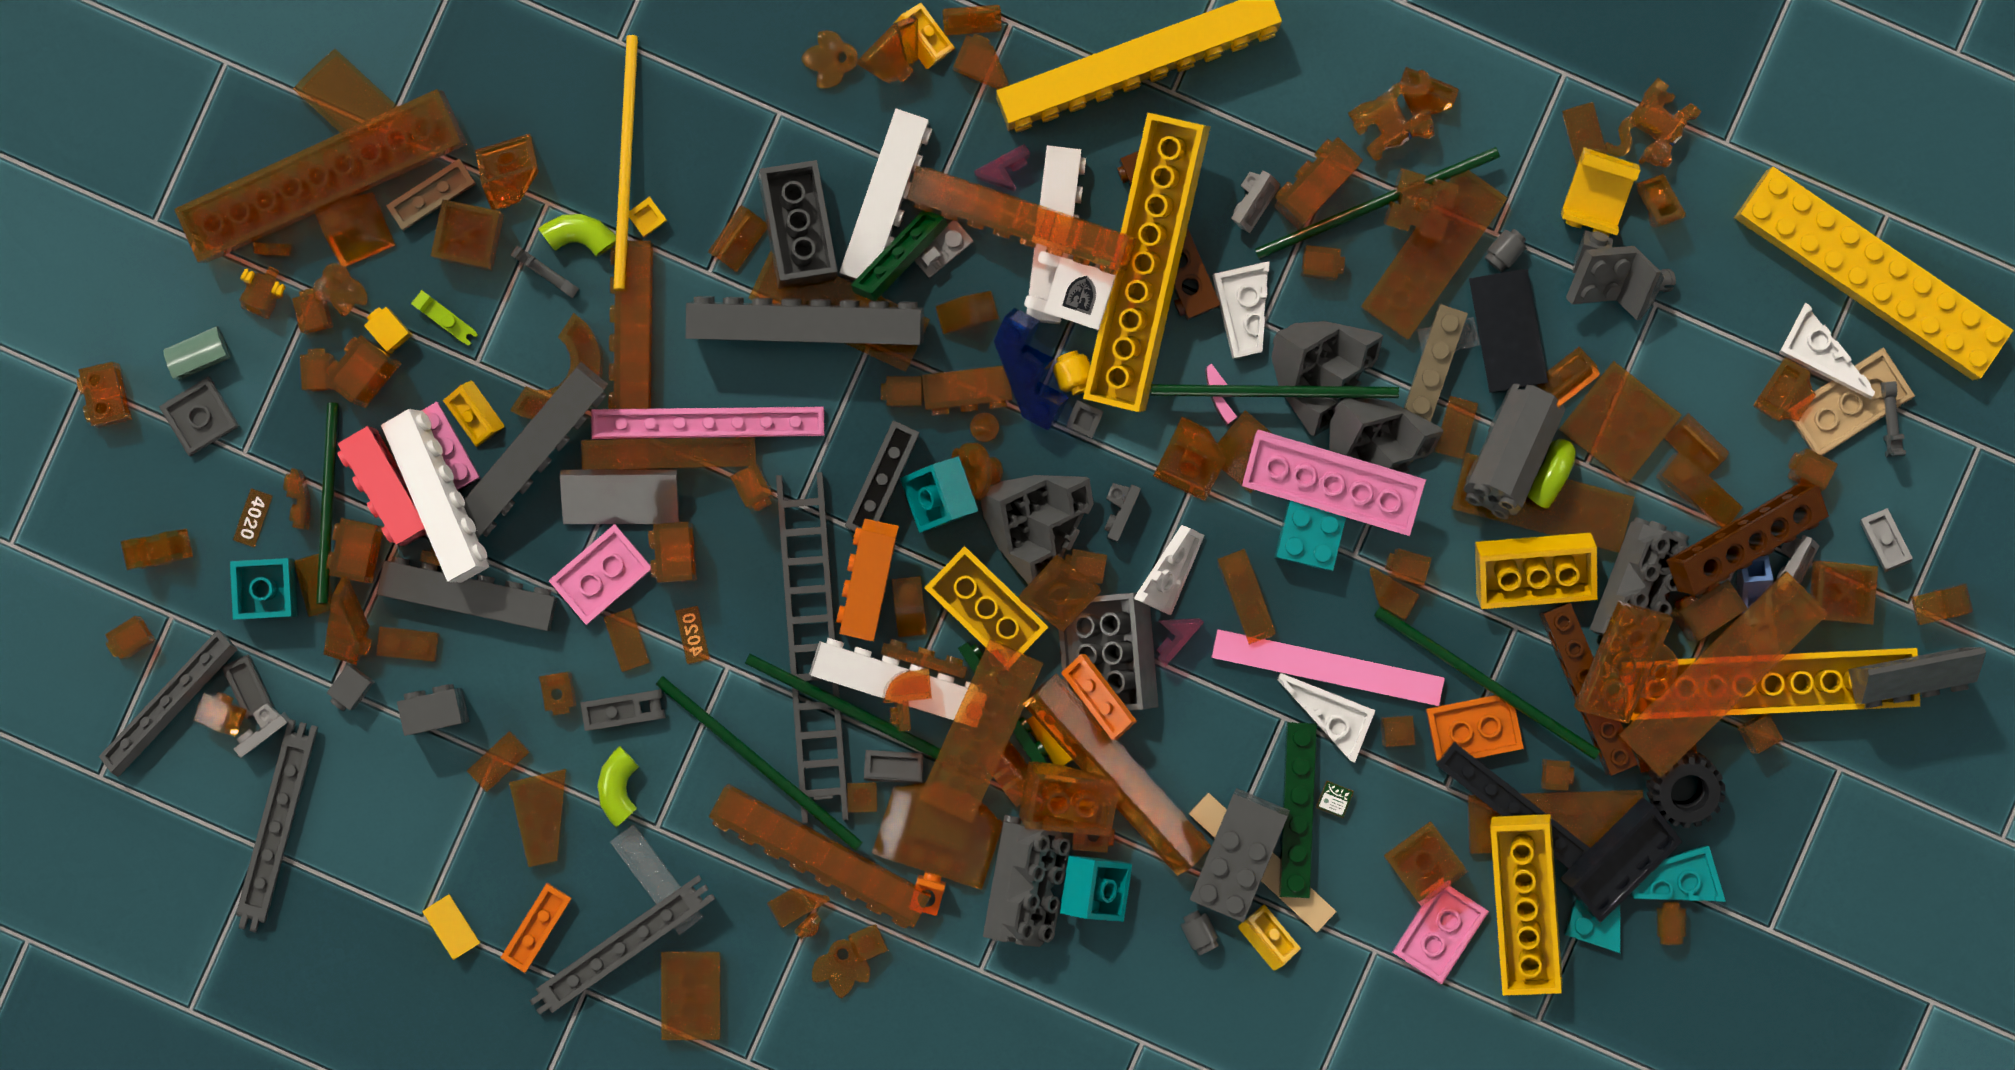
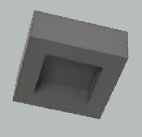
M1077 400L1066 428L1093 438L1104 411Z

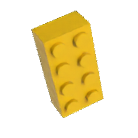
M1591 533L1475 542L1476 595L1481 609L1598 600L1597 546Z
M965 546L925 586V589L1008 669L1048 628L1030 608Z

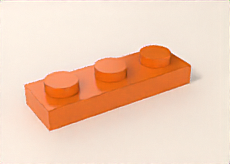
M1080 654L1061 672L1112 740H1118L1137 722L1086 654Z
M546 883L500 958L526 973L572 897Z

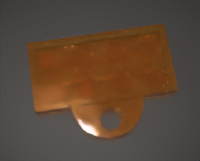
M1618 601L1574 707L1581 712L1629 724L1639 698H1654L1666 692L1672 686L1678 674L1677 657L1663 643L1673 618L1669 614ZM1667 667V672L1663 677L1655 678L1658 669Z

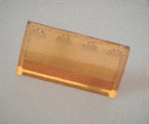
M336 49L326 55L293 88L295 92L380 169L420 128L415 121Z

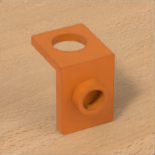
M925 872L924 876L918 875L909 908L937 916L946 882L941 881L942 877L929 872ZM923 890L932 891L935 895L933 905L929 907L922 906L918 901L919 893Z

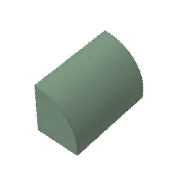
M218 326L163 350L170 374L173 379L178 381L232 358Z

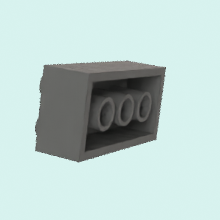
M817 160L759 169L758 181L778 289L835 280L838 271Z
M1236 788L1190 900L1244 923L1290 810Z

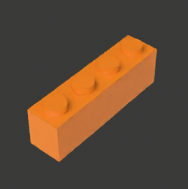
M865 518L862 528L856 527L852 544L857 545L856 554H850L847 571H852L851 580L845 579L842 597L847 598L845 606L840 605L836 620L837 623H841L839 634L874 641L899 526Z

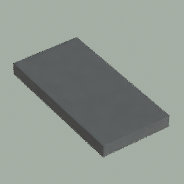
M560 470L563 524H679L677 470Z

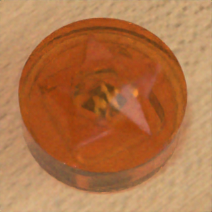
M980 413L971 421V434L978 441L989 442L997 436L999 423L992 414Z
M812 912L794 930V933L800 939L803 937H813L818 932L822 919L816 912Z

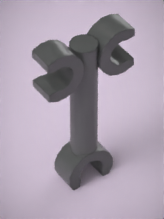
M516 246L510 254L571 298L579 290L578 287L521 247Z
M1897 382L1880 383L1885 403L1888 434L1883 437L1887 444L1885 456H1905L1906 450H1903L1902 440L1905 438L1904 434H1899L1896 405Z

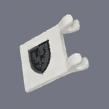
M1041 251L1038 261L1057 267L1047 300L1034 295L1027 296L1024 305L1028 308L1099 330L1117 274L1049 251Z

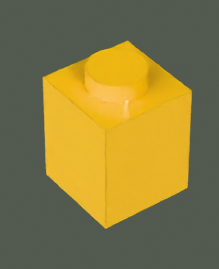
M378 307L368 315V322L364 325L385 351L390 354L412 336V333L388 307L383 309Z

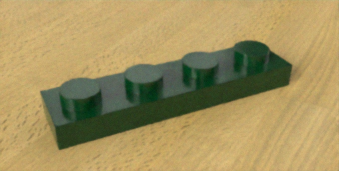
M923 209L851 284L853 292L876 301L948 226L945 217Z

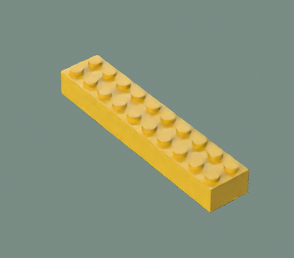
M1238 0L996 90V99L1008 131L1015 129L1016 133L1031 128V123L1036 120L1042 119L1044 123L1058 118V113L1063 110L1069 109L1070 112H1075L1086 107L1085 103L1095 98L1097 102H1102L1113 97L1112 93L1122 88L1124 92H1128L1140 87L1141 81L1149 78L1151 82L1161 80L1167 77V73L1177 68L1178 72H1182L1194 67V63L1204 58L1205 62L1215 60L1222 56L1221 53L1224 50L1231 48L1232 52H1236L1248 47V43L1251 40L1258 38L1259 42L1271 39L1276 36L1275 33L1279 30L1282 19L1274 0Z
M1147 113L1112 268V273L1117 275L1100 329L1098 330L1083 399L1135 412L1146 411L1211 126Z
M1775 167L1765 171L1734 217L1972 381L1982 378L2014 331Z
M1899 648L1620 661L1623 719L1639 720L1919 707L1920 693L1911 694V700L1894 703L1893 698L1882 700V706L1865 708L1864 704H1855L1848 670L1918 656V649Z

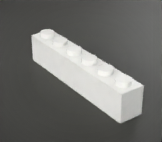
M895 109L839 272L840 276L856 280L895 239L891 237L894 226L899 227L901 224L904 210H901L900 207L903 198L908 200L912 192L914 183L909 181L912 172L918 173L923 159V156L919 155L922 144H928L932 133V128L928 127V119Z
M1047 145L1029 296L1034 295L1047 300L1057 267L1038 261L1041 251H1049L1074 260L1076 244L1070 243L1071 232H1077L1079 215L1074 214L1075 203L1081 204L1083 186H1077L1078 174L1084 175L1086 158L1081 157V149ZM1027 307V321L1060 324L1061 322L1060 317Z
M408 409L383 423L381 427L447 582L462 583L490 567L486 559L487 552L478 541L475 534L476 526L466 513L464 498L455 487L453 472L443 459V450L431 431L432 424L429 417L423 411Z
M827 638L826 643L819 641L809 675L976 728L978 727L988 694L981 692L983 686L967 681L965 686L954 683V677L938 673L937 678L926 675V668L911 664L910 668L907 669L898 666L900 660L883 655L882 660L871 657L872 651L856 646L854 652L843 649V642Z

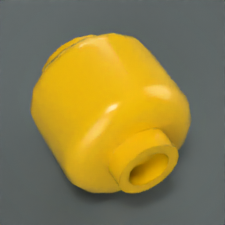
M1071 351L1057 357V363H1055L1052 369L1059 389L1063 392L1071 391L1073 396L1084 393L1090 370L1088 357L1084 354H1079L1078 351Z

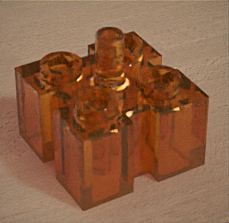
M1400 168L1394 190L1401 193L1397 203L1390 201L1384 224L1405 231H1409L1410 225L1418 227L1417 234L1442 242L1449 219L1442 217L1445 206L1453 208L1459 185L1438 178H1434L1432 184L1424 182L1426 175Z

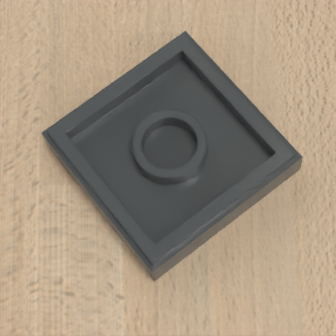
M210 377L203 379L159 406L188 456L196 454L240 427Z

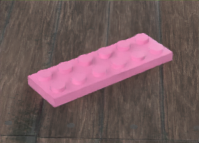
M1257 430L1242 486L1410 536L1426 479Z

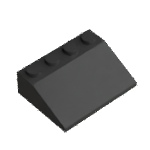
M1137 593L1057 599L1062 671L1080 654H1086L1128 710L1159 708L1150 606L1135 600L1134 597ZM1062 675L1066 715L1091 713Z
M1962 647L1848 669L1855 704H1864L1865 708L1882 706V700L1893 698L1894 703L1911 700V694L1922 693V697L1940 695L1939 689L1948 687L1951 688V692L1969 689V683L1978 681L1986 655L1985 647Z

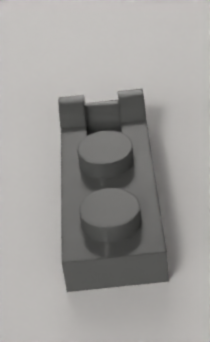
M662 690L580 702L585 731L666 718L665 709L662 710L660 698H663ZM649 700L650 712L642 713L640 701Z

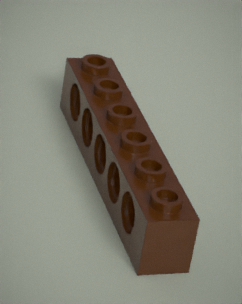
M1139 151L1120 158L1119 163L1121 166L1117 167L1122 183L1128 182L1130 188ZM1187 228L1182 249V255L1185 256L1187 263L1183 268H1178L1174 291L1178 299L1174 300V304L1180 316L1185 315L1188 321L1220 307L1221 304ZM1186 280L1195 281L1198 286L1197 293L1193 295L1184 293L1182 283Z
M1800 482L1667 559L1677 591L1689 593L1692 596L1703 594L1708 590L1707 587L1716 582L1727 580L1730 574L1738 569L1751 566L1753 560L1773 553L1777 546L1795 540L1799 533L1816 528L1820 521L1829 517L1819 485Z
M1571 603L1562 604L1539 614L1593 745L1601 750L1598 757L1605 774L1612 776L1638 765Z

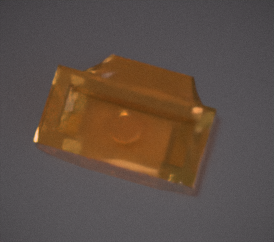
M1785 357L1754 403V408L1778 422L1784 419L1799 421L1816 396L1810 383V371Z

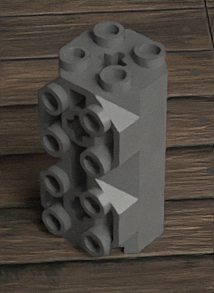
M1513 384L1507 391L1488 429L1489 433L1483 447L1473 462L1463 489L1467 493L1465 500L1474 506H1483L1501 519H1508L1509 514L1516 515L1522 509L1566 410L1563 405L1560 408L1557 407L1558 399L1554 395L1533 385H1527L1525 390L1518 389L1520 384Z
M1635 517L1634 521L1630 523L1589 630L1607 639L1626 644L1631 648L1648 652L1650 646L1659 644L1664 638L1671 620L1672 608L1670 603L1667 602L1671 591H1677L1667 559L1688 548L1690 537L1677 531L1671 532L1666 530L1667 526L1655 521L1648 522Z
M1004 816L983 937L1033 947H1040L1044 942L1049 943L1054 938L1060 901L1058 897L1053 896L1050 889L1055 884L1060 885L1064 881L1070 851V842L1068 839L1063 838L1061 833L1062 825L1045 822L1044 827H1042L1041 820L1024 818V823H1021L1020 817Z

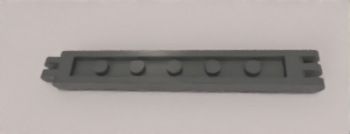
M289 719L236 912V916L241 917L239 929L245 930L248 919L252 920L250 932L254 933L257 932L259 923H265L318 731V726L312 725L307 736L305 735L307 723L300 722L297 733L293 732L296 720Z
M700 875L694 877L535 990L538 995L529 1001L532 1005L541 999L544 1001L545 1004L536 1010L540 1015L547 1009L553 1013L716 899L713 894H710L702 900L700 895L709 889L706 884L695 890L693 886L702 880Z

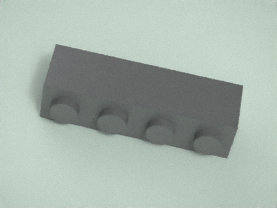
M894 420L892 421L845 524L846 528L853 531L856 530V527L862 528L865 518L881 521L920 436V432Z

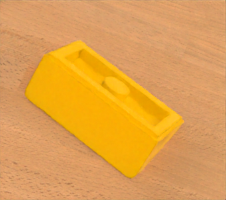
M922 3L901 14L894 22L895 28L926 69H929L955 50L953 44Z
M473 381L460 385L443 400L476 447L505 427Z
M1038 711L1026 720L1033 730L1030 733L1037 742L1040 740L1049 754L1048 758L1057 768L1064 766L1075 758L1074 753L1043 711Z
M450 894L422 911L453 960L480 944V941Z
M1265 904L1247 917L1244 923L1241 922L1238 925V929L1272 970H1277L1284 966L1301 950L1300 946Z

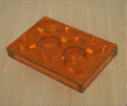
M720 951L661 952V1040H720Z

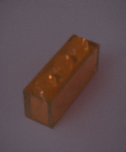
M1008 365L922 375L925 410L932 411V416L949 414V409L959 407L961 412L978 411V405L989 404L990 409L1007 407V402L1012 401Z

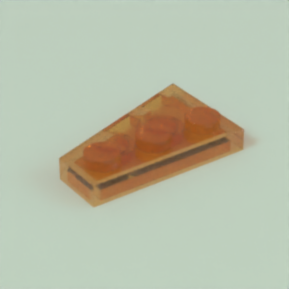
M566 769L509 782L528 867L557 861Z

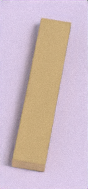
M1207 793L1188 814L1215 838L1227 809L1211 794ZM1272 853L1261 882L1279 897L1281 859ZM1311 887L1310 898L1279 897L1316 933L1336 913V910Z

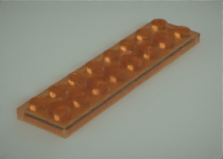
M1785 571L1653 700L1619 736L1659 777H1662L1789 653L1828 612Z

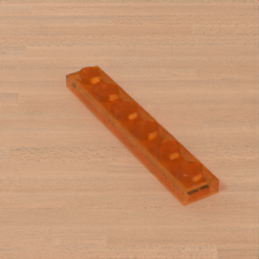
M755 437L581 441L582 470L756 466Z

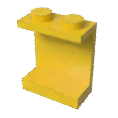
M1583 147L1561 210L1562 219H1566V224L1576 228H1582V225L1593 228V232H1602L1608 237L1610 234L1618 235V224L1633 182L1637 181L1641 171L1639 165Z

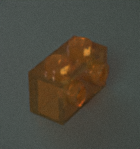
M112 361L78 369L80 377H77V386L80 394L85 396L86 405L83 406V412L86 421L91 422V426L99 428L132 420L119 363Z

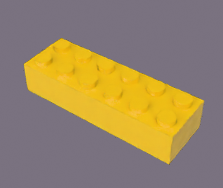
M1551 814L1492 817L1490 830L1502 995L1562 993L1563 982Z

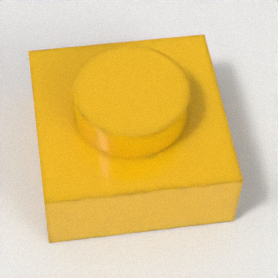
M650 196L629 211V218L644 238L667 222V219Z

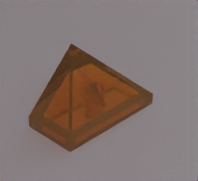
M1408 67L1405 68L1398 86L1414 119L1452 109L1459 91L1456 87Z

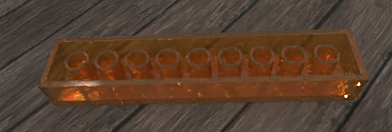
M435 89L183 204L174 210L197 262L208 263L467 145V142L444 91Z

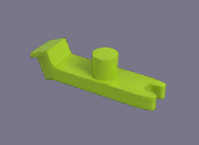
M422 290L411 303L467 345H471V342L467 339L468 334H472L474 337L478 336V333L472 327Z

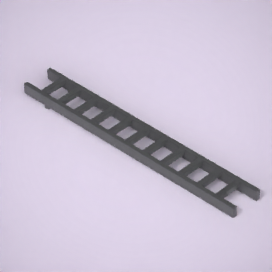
M816 472L818 498L784 500L783 476H776L790 669L792 675L804 681L823 679L811 676L809 673L797 674L796 652L816 651L819 643L795 645L794 624L828 622L829 638L835 640L823 472ZM819 505L820 527L786 529L785 508ZM821 534L823 556L789 558L787 537ZM823 563L825 585L791 587L789 566ZM826 593L827 614L793 617L792 594ZM832 682L833 695L840 698L839 684ZM792 688L799 789L808 797H814V800L833 799V795H841L843 820H849L841 712L834 709L836 729L802 732L800 710L832 707L820 701L800 703L799 691ZM837 738L838 758L804 761L802 739ZM839 766L840 787L806 790L805 768ZM801 806L802 823H808V811Z

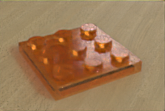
M1612 361L1564 421L1559 430L1621 480L1628 483L1682 415L1619 364Z

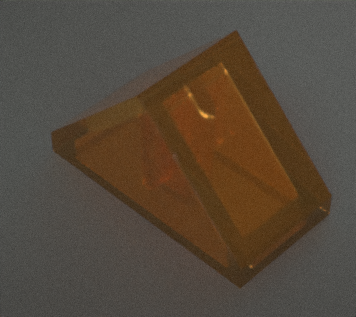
M991 291L965 295L935 306L943 335L999 319Z

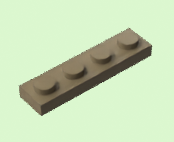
M1442 304L1438 306L1404 405V409L1431 422L1468 315L1466 312Z

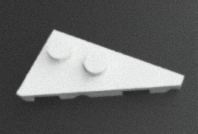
M1805 303L1779 354L1871 399L1875 391L1871 388L1870 382L1864 374L1861 375L1852 364L1850 356L1839 342L1832 338L1829 329L1820 323L1813 314L1811 306Z
M1280 673L1277 680L1350 761L1355 762L1375 710Z

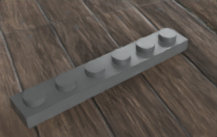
M217 630L101 753L99 758L112 774L119 777L238 650L223 632Z

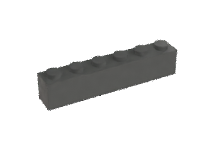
M395 556L392 557V562L383 561L376 595L551 631L558 597L551 596L552 590L534 587V592L522 590L523 584L507 580L505 586L494 584L495 578L479 574L477 580L469 578L462 583L447 582L444 573L437 571V565L421 562L420 568L409 565V559Z

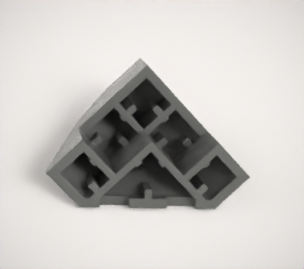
M1328 321L1294 323L1278 331L1273 339L1274 347L1271 358L1278 385L1360 386L1361 382L1357 379L1363 370L1368 367L1372 368L1377 361L1384 335ZM1285 397L1309 434L1314 437L1330 427V421L1336 412L1335 407L1343 399H1350Z
M1375 398L1343 399L1335 407L1336 412L1330 421L1329 451L1407 474L1410 472L1407 468L1408 465L1419 458L1424 460L1433 452L1444 430L1393 402Z
M1033 475L1001 481L979 492L983 518L998 549L1033 589L1058 576L1062 568L1059 563L1066 549L1071 550L1080 532L1077 527L1084 514H1089L1094 505L1090 478Z

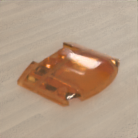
M930 783L911 784L903 787L899 785L893 787L872 854L982 890L1003 822L1000 818L998 820L984 803L957 789Z

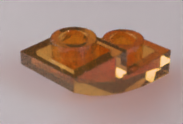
M291 468L290 474L287 473L283 485V490L287 491L286 497L297 499V504H293L291 507L290 521H293V528L309 530L311 508L307 482L302 470Z

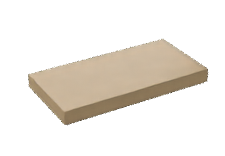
M1881 348L1855 365V368L1861 375L1864 374L1870 382L1871 388L1875 391L1871 399L1831 380L1785 410L1816 459L1886 415L1880 383L1897 382V408L1915 397L1885 348Z

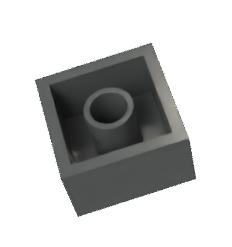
M454 684L433 687V694L426 695L425 690L403 694L404 700L397 701L404 736L470 722L463 689H454Z

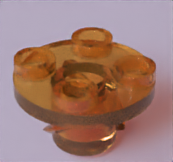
M965 443L960 448L953 450L952 458L959 456L975 501L981 500L986 496L991 485L1001 481L1003 477L1002 463L996 457H989L986 449L979 443Z

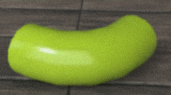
M584 214L561 215L538 228L555 251L568 243L578 242L588 247L595 257H599L616 245V235L600 220Z
M1557 439L1550 444L1546 458L1527 495L1528 498L1541 507L1547 509L1550 507L1574 466L1576 450L1570 441Z
M621 746L613 751L602 766L597 784L600 806L615 828L637 809L627 795L626 786L628 779L639 766Z

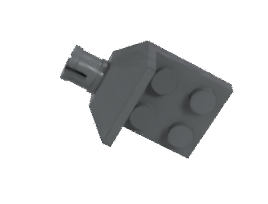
M1635 246L1588 249L1584 252L1566 299L1571 304L1617 300L1636 320H1641L1655 301L1658 292H1669L1674 289L1672 285L1676 284V277L1671 269L1659 270Z

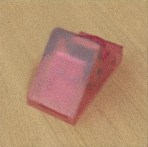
M1023 144L974 171V176L977 180L1016 191V187L1006 170L1011 168L1014 172L1027 165L1026 159L1030 158V152L1026 145Z
M1200 618L1158 621L1175 637L1172 641L1168 637L1156 650L1160 653L1156 659L1164 666H1167L1204 621Z

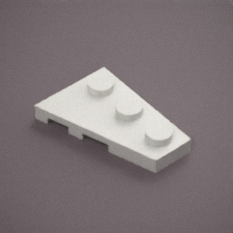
M1270 261L1212 275L1217 297L1221 304L1220 309L1232 359L1258 354L1263 350L1264 312Z
M1181 525L1134 599L1171 615L1205 535Z

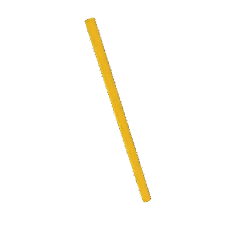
M627 35L613 285V290L615 291L625 290L638 48V36Z

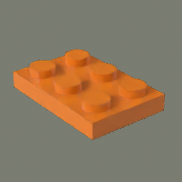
M1496 695L1426 709L1436 763L1452 742L1458 744L1474 758L1524 749L1516 708Z

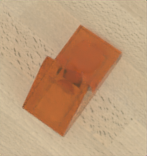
M1664 174L1636 184L1637 192L1648 210L1651 226L1660 227L1686 217L1683 207Z

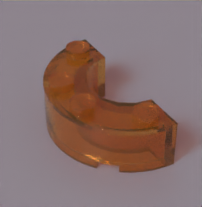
M573 313L558 336L567 346L570 353V369L567 377L558 386L549 390H535L526 386L510 411L532 420L580 362L602 379L604 359L599 340L591 327L575 313Z

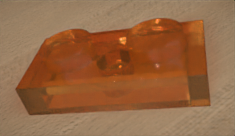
M379 627L376 655L436 662L439 633Z
M509 731L467 772L488 792L530 751Z

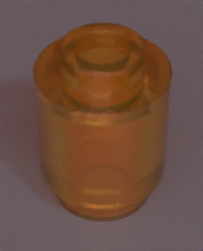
M1663 902V907L1657 908V936L1660 937V944H1684V937H1686V908H1681L1680 902Z

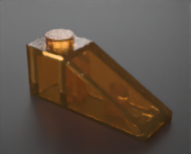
M1680 452L1673 454L1656 476L1721 528L1731 523L1743 508L1711 477Z
M1245 549L1217 559L1218 568L1248 644L1250 645L1276 635Z
M342 576L332 595L324 655L357 665L361 656H366L369 652L372 639L368 638L370 626L349 578Z

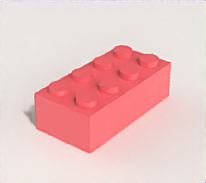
M367 426L339 442L338 446L341 451L337 452L343 465L346 468L349 466L356 475L352 477V480L360 493L364 492L370 499L367 502V506L375 518L379 517L385 526L381 529L389 543L393 542L396 545L406 546L427 534L401 471L378 430Z

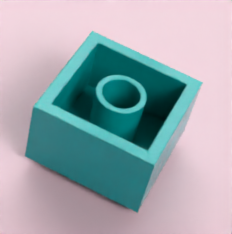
M959 456L932 464L900 478L919 533L978 512L975 497L970 489L966 472Z
M1288 501L1274 558L1333 571L1346 517L1294 501Z
M295 559L230 561L233 620L298 617Z
M1068 856L1060 914L1084 919L1124 922L1132 864L1103 858Z

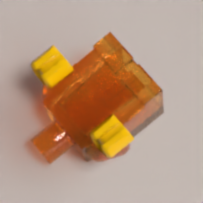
M268 267L265 275L259 272L255 275L253 271L249 272L248 269H244L240 279L247 287L239 299L242 309L269 319L277 299L283 298L286 288L284 284L280 285L279 281L275 280L279 273L277 269Z

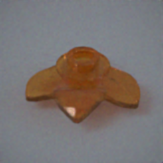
M826 30L818 32L819 45L807 49L801 58L805 66L818 71L816 85L818 88L823 89L839 84L844 73L852 70L858 61L857 51L852 45L843 43L841 37L836 32ZM842 52H845L847 58L844 62L841 63L839 61V55Z
M328 264L323 269L322 277L316 280L313 285L315 300L326 301L329 299L343 317L353 309L355 303L359 305L367 304L368 298L364 287L359 281L350 277L348 270L341 264Z
M845 939L835 941L827 954L817 958L812 969L813 982H822L829 979L833 991L840 998L849 993L855 980L858 982H869L870 967L867 961L858 955L856 946L851 941ZM846 949L849 956L846 959L839 958L838 950Z

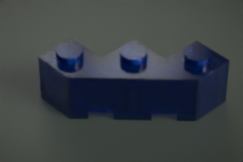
M1013 308L1005 315L994 343L1022 417L1049 430L1058 421L1069 396L1043 384L1054 358L1029 346L1040 320Z

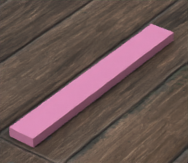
M824 407L591 409V439L824 436Z
M1218 629L1211 658L1436 706H1439L1445 679L1444 677Z

